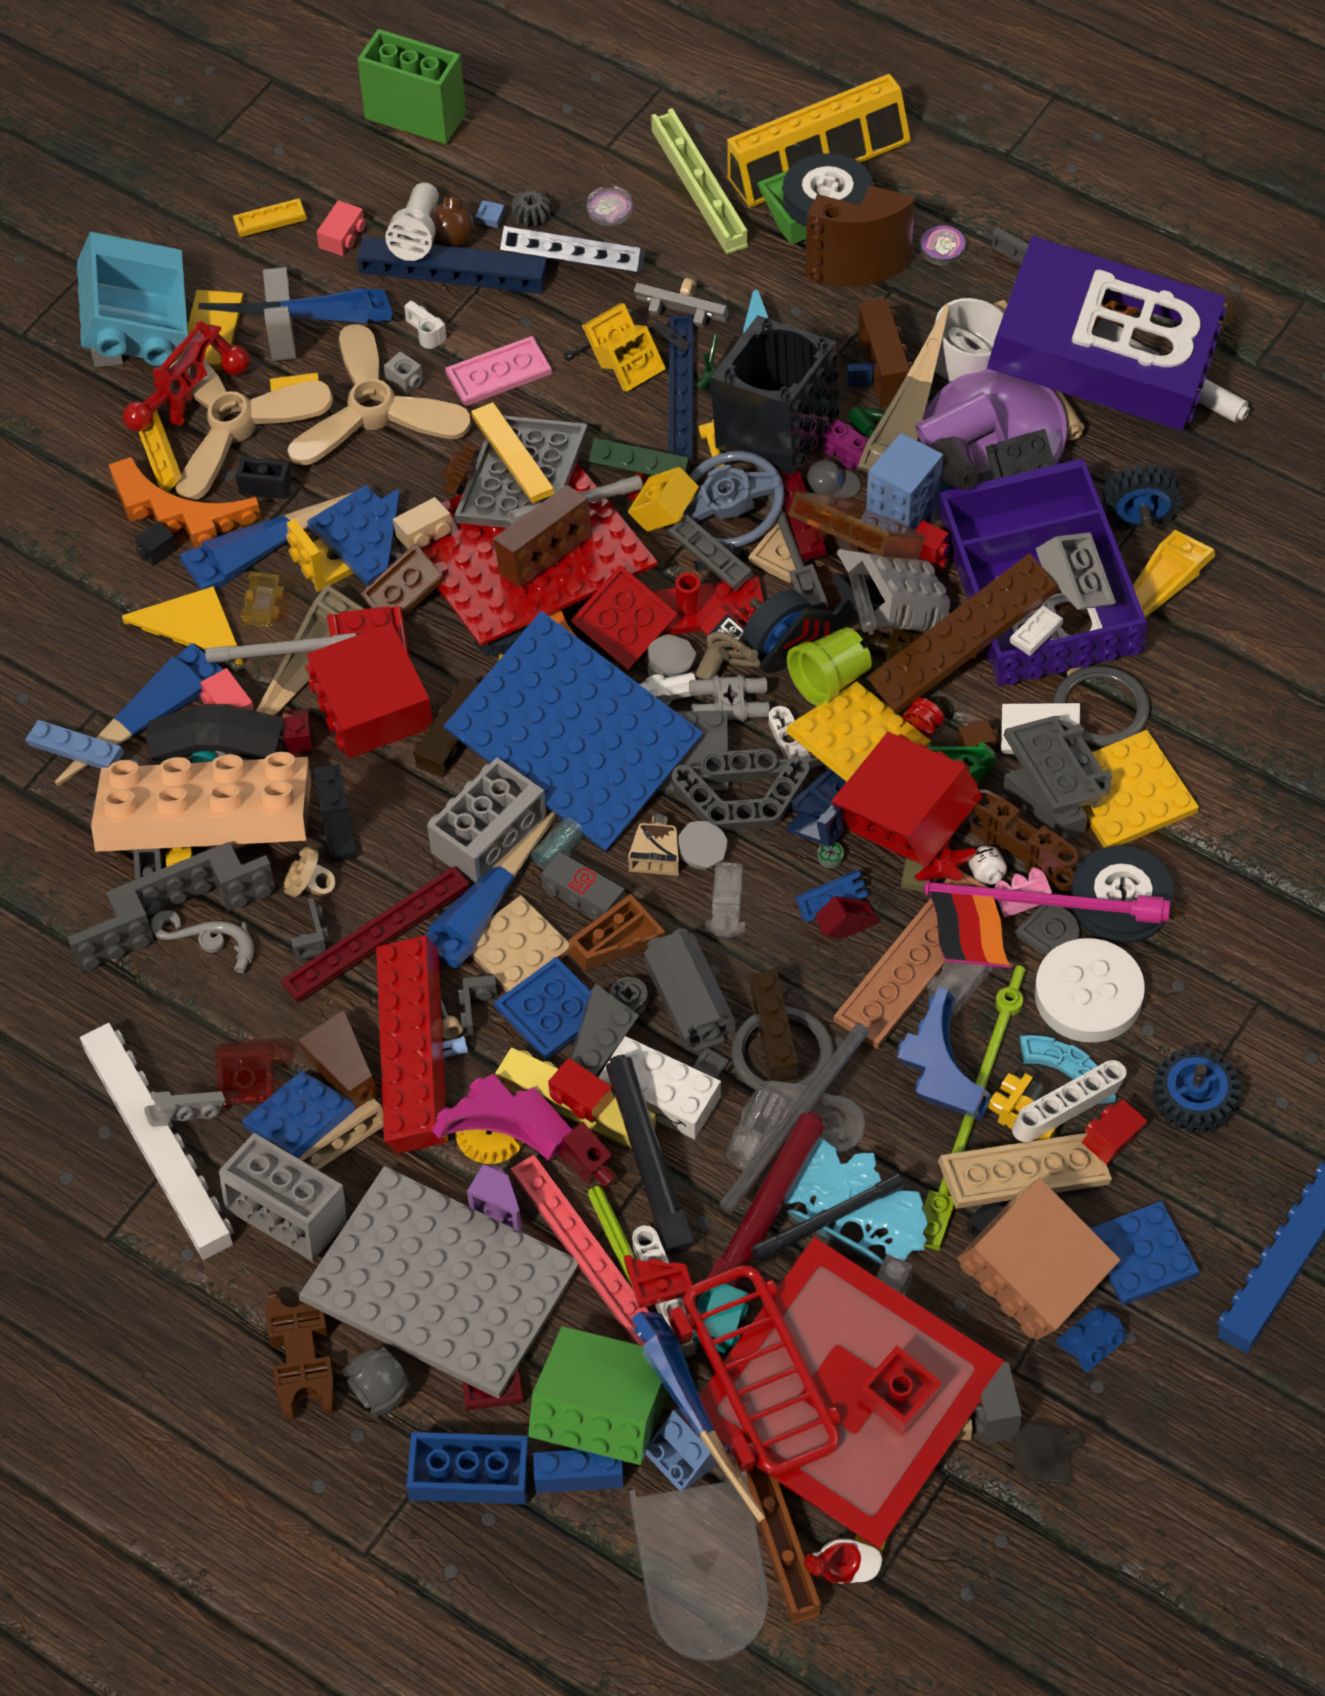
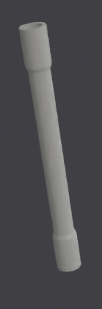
M633 476L613 484L580 492V494L586 497L588 503L619 494L624 495L641 490L643 485L639 476ZM540 504L510 510L508 512L510 523H515Z
M357 633L234 647H211L205 649L207 663L230 661L232 659L311 652L356 636Z

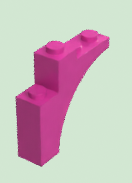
M494 1074L484 1079L482 1077L476 1079L470 1085V1092L467 1097L463 1098L457 1106L451 1109L447 1107L436 1116L437 1122L432 1130L439 1139L448 1134L465 1130H488L502 1133L528 1144L543 1155L547 1161L559 1155L562 1138L572 1131L534 1086L526 1091L520 1090L512 1096Z

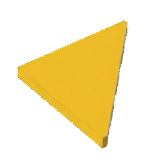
M214 587L122 615L124 624L141 627L143 631L157 636L169 637L174 642L185 646L193 643L197 648L204 650V652L206 648L237 646ZM242 658L232 659L236 664H243Z

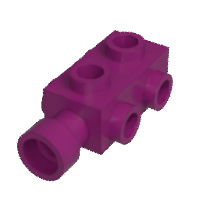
M837 419L831 426L829 425L827 433L821 436L823 451L829 456L835 454L841 458L846 468L852 469L854 467L859 471L858 464L869 438L862 436L850 425L844 424Z

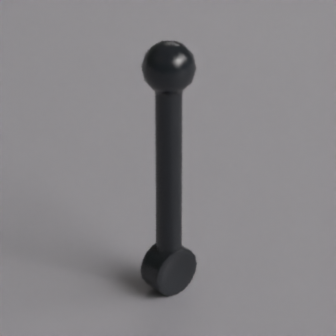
M590 342L574 351H566L564 359L566 361L573 360L575 355L591 347Z

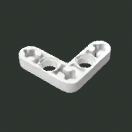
M784 706L772 708L769 712V726L784 758L803 757L807 760L809 769L824 765L812 753L808 754L809 751L796 740L792 743H787L782 739L788 735L786 733L787 726L795 720L788 708ZM780 716L781 719H784L785 727L782 728L780 720L776 719V717Z

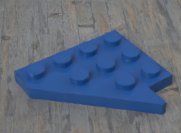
M364 485L307 520L308 528L367 586L389 567L395 531L393 519L397 517L400 499L399 490L396 489L380 499L369 487Z

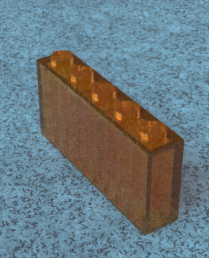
M795 492L788 515L884 557L918 559L926 536L828 494Z

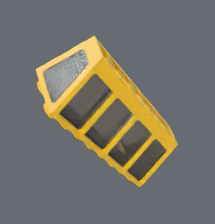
M887 74L727 139L728 179L749 208L766 202L758 187V182L789 170L791 166L803 158L816 154L832 153L848 156L861 163L909 143L910 134L901 88L892 76Z

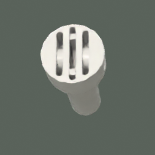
M420 183L414 187L406 208L399 210L393 215L386 232L388 248L396 257L403 260L415 261L421 259L429 252L435 237V225L430 215L438 203L439 193L429 183Z

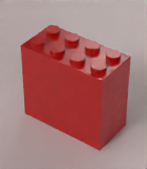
M393 623L306 653L308 664L305 665V669L309 677L307 680L312 694H317V704L321 713L325 712L327 715L325 720L329 731L335 732L336 737L334 739L339 751L344 750L347 759L426 731L428 725L432 722L429 697Z
M888 731L831 802L834 806L840 808L841 817L850 832L927 867L983 796L977 787L978 783L971 777L970 769L964 762L949 759L940 751L936 753L929 750L922 743H913L902 734L895 735Z

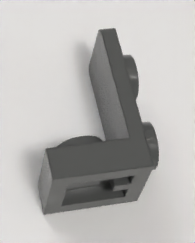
M313 897L308 898L316 933L301 934L291 939L296 961L320 955L326 951L325 943L330 942L326 927L321 928L319 921H324L321 906H315Z
M495 975L463 978L464 989H458L460 1005H465L466 1012H460L462 1028H467L468 1037H474L471 1000L486 1001L490 998H497Z

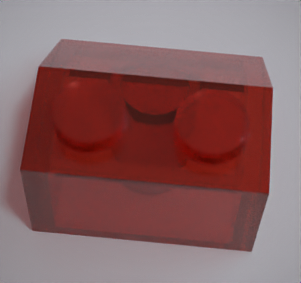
M273 1041L221 1043L218 1045L215 1052L218 1092L222 1091L225 1098L223 1105L263 1103L274 1094L275 1060Z

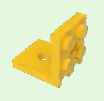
M296 519L286 523L288 529L286 538L291 546L289 554L295 563H299L304 576L307 579H311L317 592L323 590L326 585L330 586L354 574L340 559L330 560L329 557L334 555V553L320 539L312 542Z

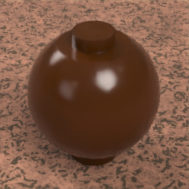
M445 197L444 203L436 206L431 211L430 217L435 225L434 243L450 247H461L471 238L474 229L473 218L470 212L462 206V199Z

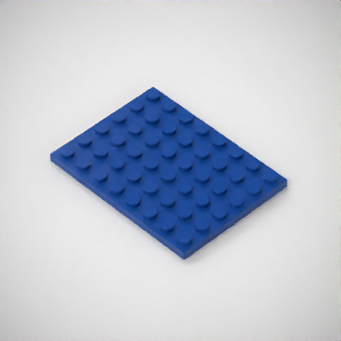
M540 611L444 725L446 731L489 764L497 757L544 790L546 807L604 852L610 849L671 775L675 767L680 764L703 736L702 731L543 611Z

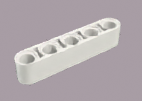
M1116 1060L1106 1061L1020 1110L1012 1127L1014 1137L1022 1142H1030L1118 1092L1126 1076L1124 1065Z
M646 1225L636 1228L632 1236L635 1258L649 1262L650 1259H656L669 1263L655 1229ZM645 1240L651 1242V1244L646 1246L639 1243ZM684 1297L655 1304L658 1313L662 1314L668 1324L670 1310L681 1306L684 1314H687L683 1304ZM695 1329L692 1330L691 1341L680 1345L684 1357H690L697 1351L698 1343L692 1341Z

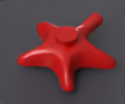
M949 838L929 865L924 867L914 877L917 881L938 878L960 881L963 878V874L957 868L971 860L976 855V849L950 850L951 838Z

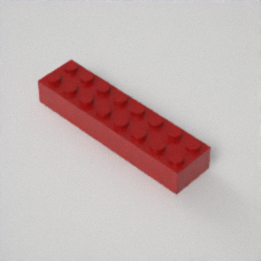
M424 935L376 947L384 1142L397 1154L448 1143V1135L439 1139L432 1131L437 1122L436 1116L446 1108L439 952L433 942Z

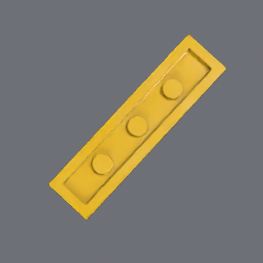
M156 410L153 412V422L150 427L140 431L139 435L158 486L168 493L182 476Z

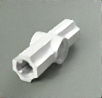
M693 673L669 678L658 674L648 677L644 683L639 685L664 704L669 705L672 700L689 697V681L696 679Z

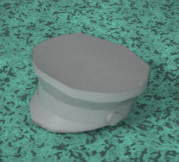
M669 634L654 640L648 646V676L659 674L669 678L686 674L696 658V652L689 641Z
M709 821L690 822L679 834L678 850L680 857L689 866L705 870L724 860L728 840L723 831Z

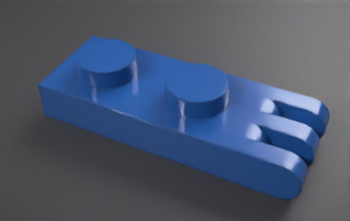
M855 870L795 896L803 921L809 922L816 919L814 916L834 896L857 900L868 896L867 889L856 891L865 886L863 879L853 882L854 879L862 876L861 871Z

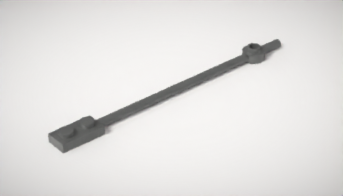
M756 465L758 472H765L762 468ZM774 493L767 495L771 507L774 501ZM782 508L777 522L795 570L789 571L794 589L814 609L821 610L827 608L828 603L813 564L804 565Z

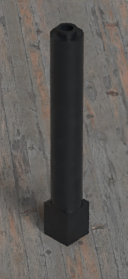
M624 1054L614 1056L609 1059L610 1063L606 1065V1070L655 1220L653 1227L658 1234L666 1255L689 1250L694 1240L685 1212L680 1210L633 1060Z

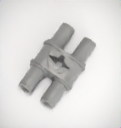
M715 675L710 680L689 681L690 696L712 695L715 699L714 704H692L691 711H727V720H740V722L747 718L769 716V702H746L744 700V694L767 692L766 677L744 678L741 675H737V677H718V675ZM727 692H728L729 698H730L731 700H733V702H732L731 705H730L729 699L725 697L726 694H727Z

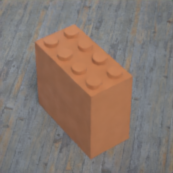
M1041 1178L1020 1190L956 1258L961 1263L962 1270L969 1276H974L981 1284V1289L987 1295L994 1297L1001 1304L1003 1312L1010 1317H1014L1021 1324L1022 1331L1035 1340L1057 1330L1120 1261L1119 1257Z

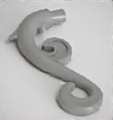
M163 910L158 912L151 920L150 928L156 938L174 940L199 934L198 941L200 947L209 953H215L222 949L224 939L221 933L233 937L239 945L234 946V949L238 952L234 970L238 973H244L247 964L252 962L254 943L245 922L242 923L241 927L224 921L204 922L169 933L161 929L166 922L174 923L177 930L181 928V919L176 912Z

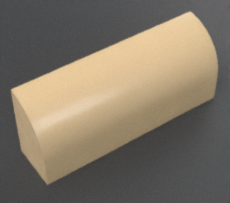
M372 1098L357 1108L298 1159L319 1170L383 1127V1110L381 1105Z

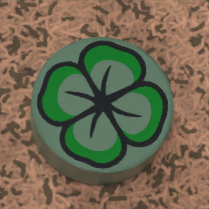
M834 842L830 847L820 845L818 861L822 866L836 868L842 864L844 850L840 844Z

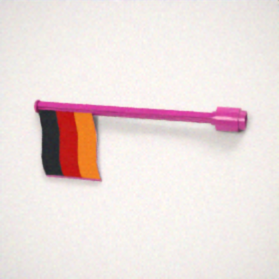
M930 880L924 885V892L927 896L930 894L937 915L939 946L946 962L1010 968L1003 949L1001 919L994 900L1131 913V916H1136V922L1161 924L1162 921H1169L1170 900H1164V897L1138 895L1137 900L1130 902L932 883Z

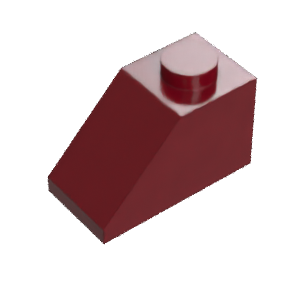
M310 709L284 711L282 719L286 752L292 755L313 753Z
M834 896L814 916L819 924L820 931L826 937L839 939L849 937L879 922L867 901Z

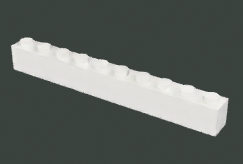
M107 1023L81 1036L80 1040L87 1057L202 1260L232 1246L230 1234L234 1233L228 1219L222 1220L218 1214L221 1212V1208L214 1196L209 1198L206 1193L209 1187L202 1175L197 1177L194 1172L197 1167L190 1154L185 1156L183 1153L184 1143L178 1133L173 1135L170 1127L173 1126L171 1121L167 1126L152 1127L149 1124L144 1108L149 1105H155L151 1098V1094L155 1092L149 1093L146 1086L149 1083L143 1071H136L134 1066L137 1065V1062L130 1050L127 1052L124 1050L123 1045H125V1041L120 1031H114L110 1023Z

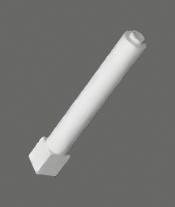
M1103 318L1091 333L1094 336L1118 342L1123 328ZM1130 338V347L1154 355L1163 356L1158 352ZM1205 379L1202 389L1197 388L1198 391H1201L1198 403L1235 423H1238L1240 420L1244 421L1250 411L1248 401Z

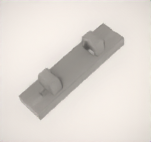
M636 283L634 289L637 300L650 303L649 311L654 316L659 317L662 308L666 307L695 315L693 319L695 326L704 328L707 318L726 323L729 315L725 305Z

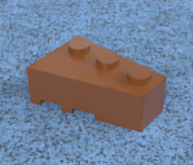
M630 894L569 939L568 953L584 971L647 950V943L653 938L664 937L665 931Z

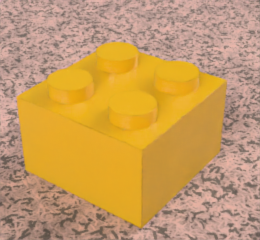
M681 467L650 476L628 510V513L646 532L661 529L670 524L675 525L684 517L683 512L693 502L694 494L699 486Z

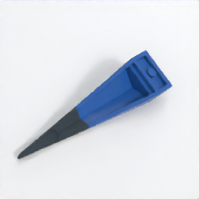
M366 288L285 301L198 304V309L262 315H264L265 308L288 306L290 317L367 323L368 319L376 322L383 320L391 321L392 310L385 290Z

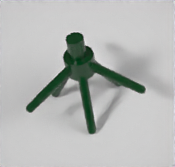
M717 333L713 335L709 356L707 352L703 353L706 368L701 372L704 376L696 383L702 390L711 382L710 377L717 369L712 365L718 339Z

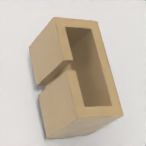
M435 497L393 519L396 537L407 549L411 548L414 544L422 548L430 544V539L433 538L435 541L454 531L450 513Z

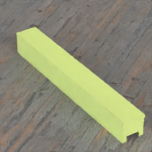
M673 108L668 109V114L659 117L656 114L651 115V130L725 253L729 254L748 247L747 229Z

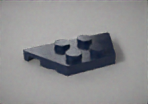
M829 768L791 801L790 808L797 812L820 817L821 814H824L833 805L832 799L845 785L846 781Z

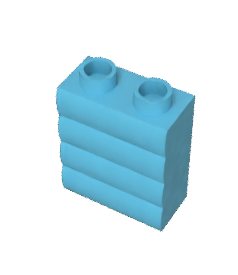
M90 232L77 261L81 346L96 349L105 357H118L123 354L144 358L150 365L161 366L176 347L188 336L182 250Z

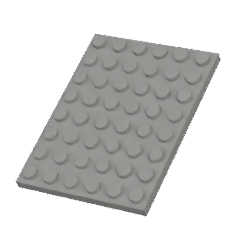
M384 1166L300 1292L299 1300L499 1399L578 1270L579 1264L574 1257L520 1231L518 1232L508 1225L495 1221L481 1212L470 1209V1207Z

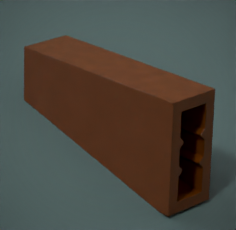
M343 1011L298 1040L305 1058L345 1098L352 1101L356 1109L378 1095L369 1068L347 1016Z

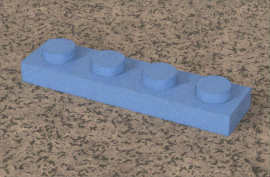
M41 720L36 722L25 739L29 746L100 769L107 768L112 763L119 761L124 753L121 746Z

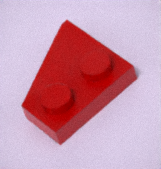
M631 1255L624 1256V1263L639 1309L684 1297L687 1289L692 1286L686 1264L664 1263L656 1259H650L649 1262L633 1259Z

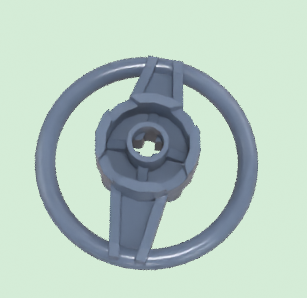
M731 451L718 454L704 461L693 470L689 477L696 483L711 468L730 461L750 462L759 466L765 472H744L743 470L740 471L737 468H732L731 465L719 466L708 473L709 477L704 482V485H701V490L695 495L693 502L686 507L683 514L684 516L687 514L696 523L712 514H715L718 519L735 517L752 507L753 498L774 493L772 508L758 527L739 537L715 538L723 546L731 543L735 547H740L760 538L775 523L783 506L784 487L780 474L768 460L751 452Z

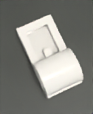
M409 301L404 305L406 321L418 329L419 343L422 347L432 349L447 340L446 326L440 318L434 317L423 306H418L413 301Z

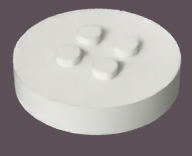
M1091 938L1071 940L1054 948L1040 964L1035 984V1002L1044 1021L1059 1034L1081 1042H1102L1123 1034L1134 1024L1142 1007L1144 979L1136 961L1117 945Z

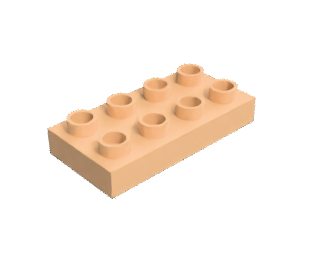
M276 752L268 755L265 759L242 760L241 757L236 755H223L214 759L213 762L190 763L189 760L181 757L167 759L160 765L138 766L136 762L130 760L114 762L107 768H101L91 823L95 852L222 845L230 842V844L306 841L311 789L308 757L295 758L287 752Z

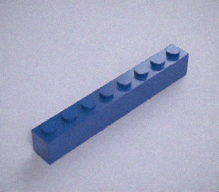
M1323 1161L1315 1172L1314 1176L1317 1177L1313 1184L1308 1182L1301 1194V1197L1304 1199L1300 1205L1295 1203L1289 1211L1287 1218L1290 1220L1287 1225L1281 1224L1273 1237L1276 1240L1273 1246L1267 1245L1259 1259L1262 1263L1258 1269L1253 1267L1245 1280L1248 1283L1244 1290L1239 1288L1231 1301L1234 1306L1230 1312L1224 1310L1217 1322V1325L1220 1326L1218 1337L1246 1354L1250 1352L1325 1236V1162Z

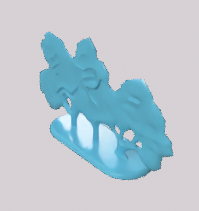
M819 1138L784 1204L804 1203L808 1213L805 1215L793 1209L788 1210L787 1213L801 1223L822 1210H827L873 1187L877 1182L881 1181L879 1173L874 1170L876 1166L874 1153L854 1154L847 1163L840 1164L839 1158L836 1155V1148L824 1139ZM900 1190L835 1221L836 1224L833 1229L825 1226L815 1232L868 1262L884 1267L883 1260L868 1250V1247L871 1245H884L890 1260L895 1262L904 1261L911 1251L924 1250L926 1238L923 1235V1231L928 1223L926 1214L922 1210L923 1203L919 1192ZM815 1195L817 1199L813 1205L810 1202V1198ZM853 1221L861 1226L864 1237L858 1244L839 1234L844 1223ZM867 1224L872 1228L869 1232L866 1231ZM881 1228L888 1230V1234L881 1238L876 1235L874 1238H871L875 1230ZM888 1238L893 1239L890 1244L885 1243V1240Z

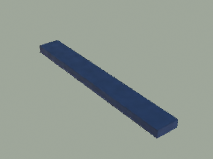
M670 316V328L688 343H691V345L685 351H682L669 341V454L688 457L692 462L691 470H693V316ZM670 335L673 340L677 339L674 335Z

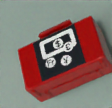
M719 605L700 626V629L707 636L713 632L727 633L742 643V634L745 626L743 627L733 616L737 614L746 623L749 618L738 608L728 613ZM724 647L726 650L734 651V649H736L733 647Z

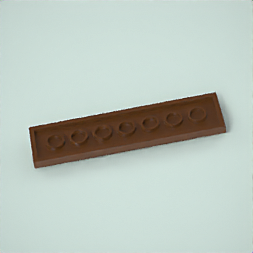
M1028 553L867 678L897 715L913 703L915 699L921 697L1060 589L1035 558Z

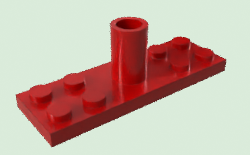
M686 572L676 578L675 588L652 591L677 613V616L658 637L668 634L678 635L701 631L700 626L719 605L728 613L738 608L750 619L755 612L749 605L750 600L756 597L762 604L764 603L758 576L751 577L738 590L734 591L724 581L700 584V579L696 574ZM737 614L733 616L741 625L747 624Z

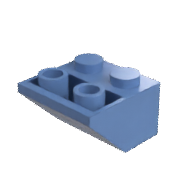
M680 1408L672 1411L650 1441L645 1453L680 1492L687 1490L717 1465V1461L690 1422L684 1418ZM723 1445L725 1451H727L728 1447Z

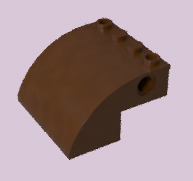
M869 185L861 205L817 194L810 210L807 212L805 278L834 286L860 287L883 282L904 271L911 263L915 197Z

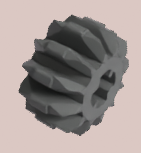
M526 188L525 193L518 192L517 197L513 198L512 215L518 224L524 223L526 228L529 225L536 227L538 223L545 224V220L550 216L551 204L544 192L538 193L537 189L529 192Z

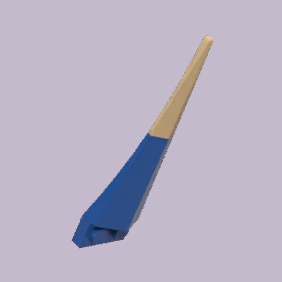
M350 494L204 541L202 546L180 554V561L200 590L210 587L217 589L229 583L247 568L287 541L286 534L288 533L287 522L296 519L303 530L308 528L307 520Z
M191 643L175 658L171 657L96 738L115 745L121 744L148 727L149 720L169 715L200 698L202 693L200 682L224 669L215 662L207 663L205 653ZM74 760L57 778L55 784L60 786L88 765Z
M551 812L428 926L430 931L426 936L438 948L439 963L458 968L473 952L507 888L536 844L556 819L555 813Z
M639 1311L631 1319L636 1325L634 1329L637 1335L643 1341H647L643 1345L644 1358L758 1522H760L765 1516L736 1471L714 1430L692 1380L677 1335L661 1313Z

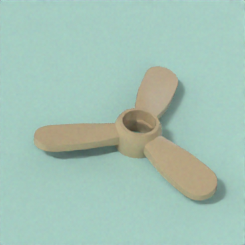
M353 324L344 327L339 335V345L343 361L354 384L349 392L348 406L294 439L288 447V454L293 463L310 465L339 446L359 427L367 430H376L387 426L391 421L427 435L445 439H458L469 431L471 418L468 411L457 404L428 398L395 396L392 388L387 383L379 380V357L373 333L363 325ZM369 400H380L383 402L374 407H364L361 405Z
M181 353L178 356V358L173 362L170 368L182 358L184 353ZM204 359L207 376L196 384L190 392L195 400L208 409L207 419L211 430L189 460L181 474L182 478L177 482L176 490L180 498L196 501L203 497L209 491L219 473L231 443L241 442L250 437L256 430L257 424L286 423L325 413L331 407L333 395L329 387L321 381H309L283 387L249 400L247 396L239 392H226L217 373ZM242 411L233 420L223 421L230 413Z

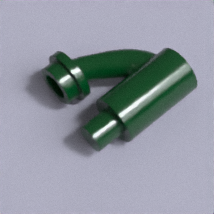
M858 406L849 412L848 418L862 436L870 438L877 427L871 418L881 421L885 412L876 409H862V407Z

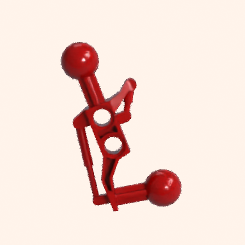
M197 321L196 327L176 347L160 367L154 368L155 382L153 384L157 390L144 402L134 401L125 407L122 417L124 424L132 431H144L153 422V412L166 403L169 408L170 422L175 425H183L185 405L187 401L192 399L190 390L207 376L204 359L208 346L211 345L221 355L220 364L223 370L230 375L243 374L250 365L249 353L240 345L231 346L219 334L222 329L220 326ZM184 351L182 358L179 361H177L170 369H168L173 364V362L178 358V356ZM173 382L174 387L171 391V383Z

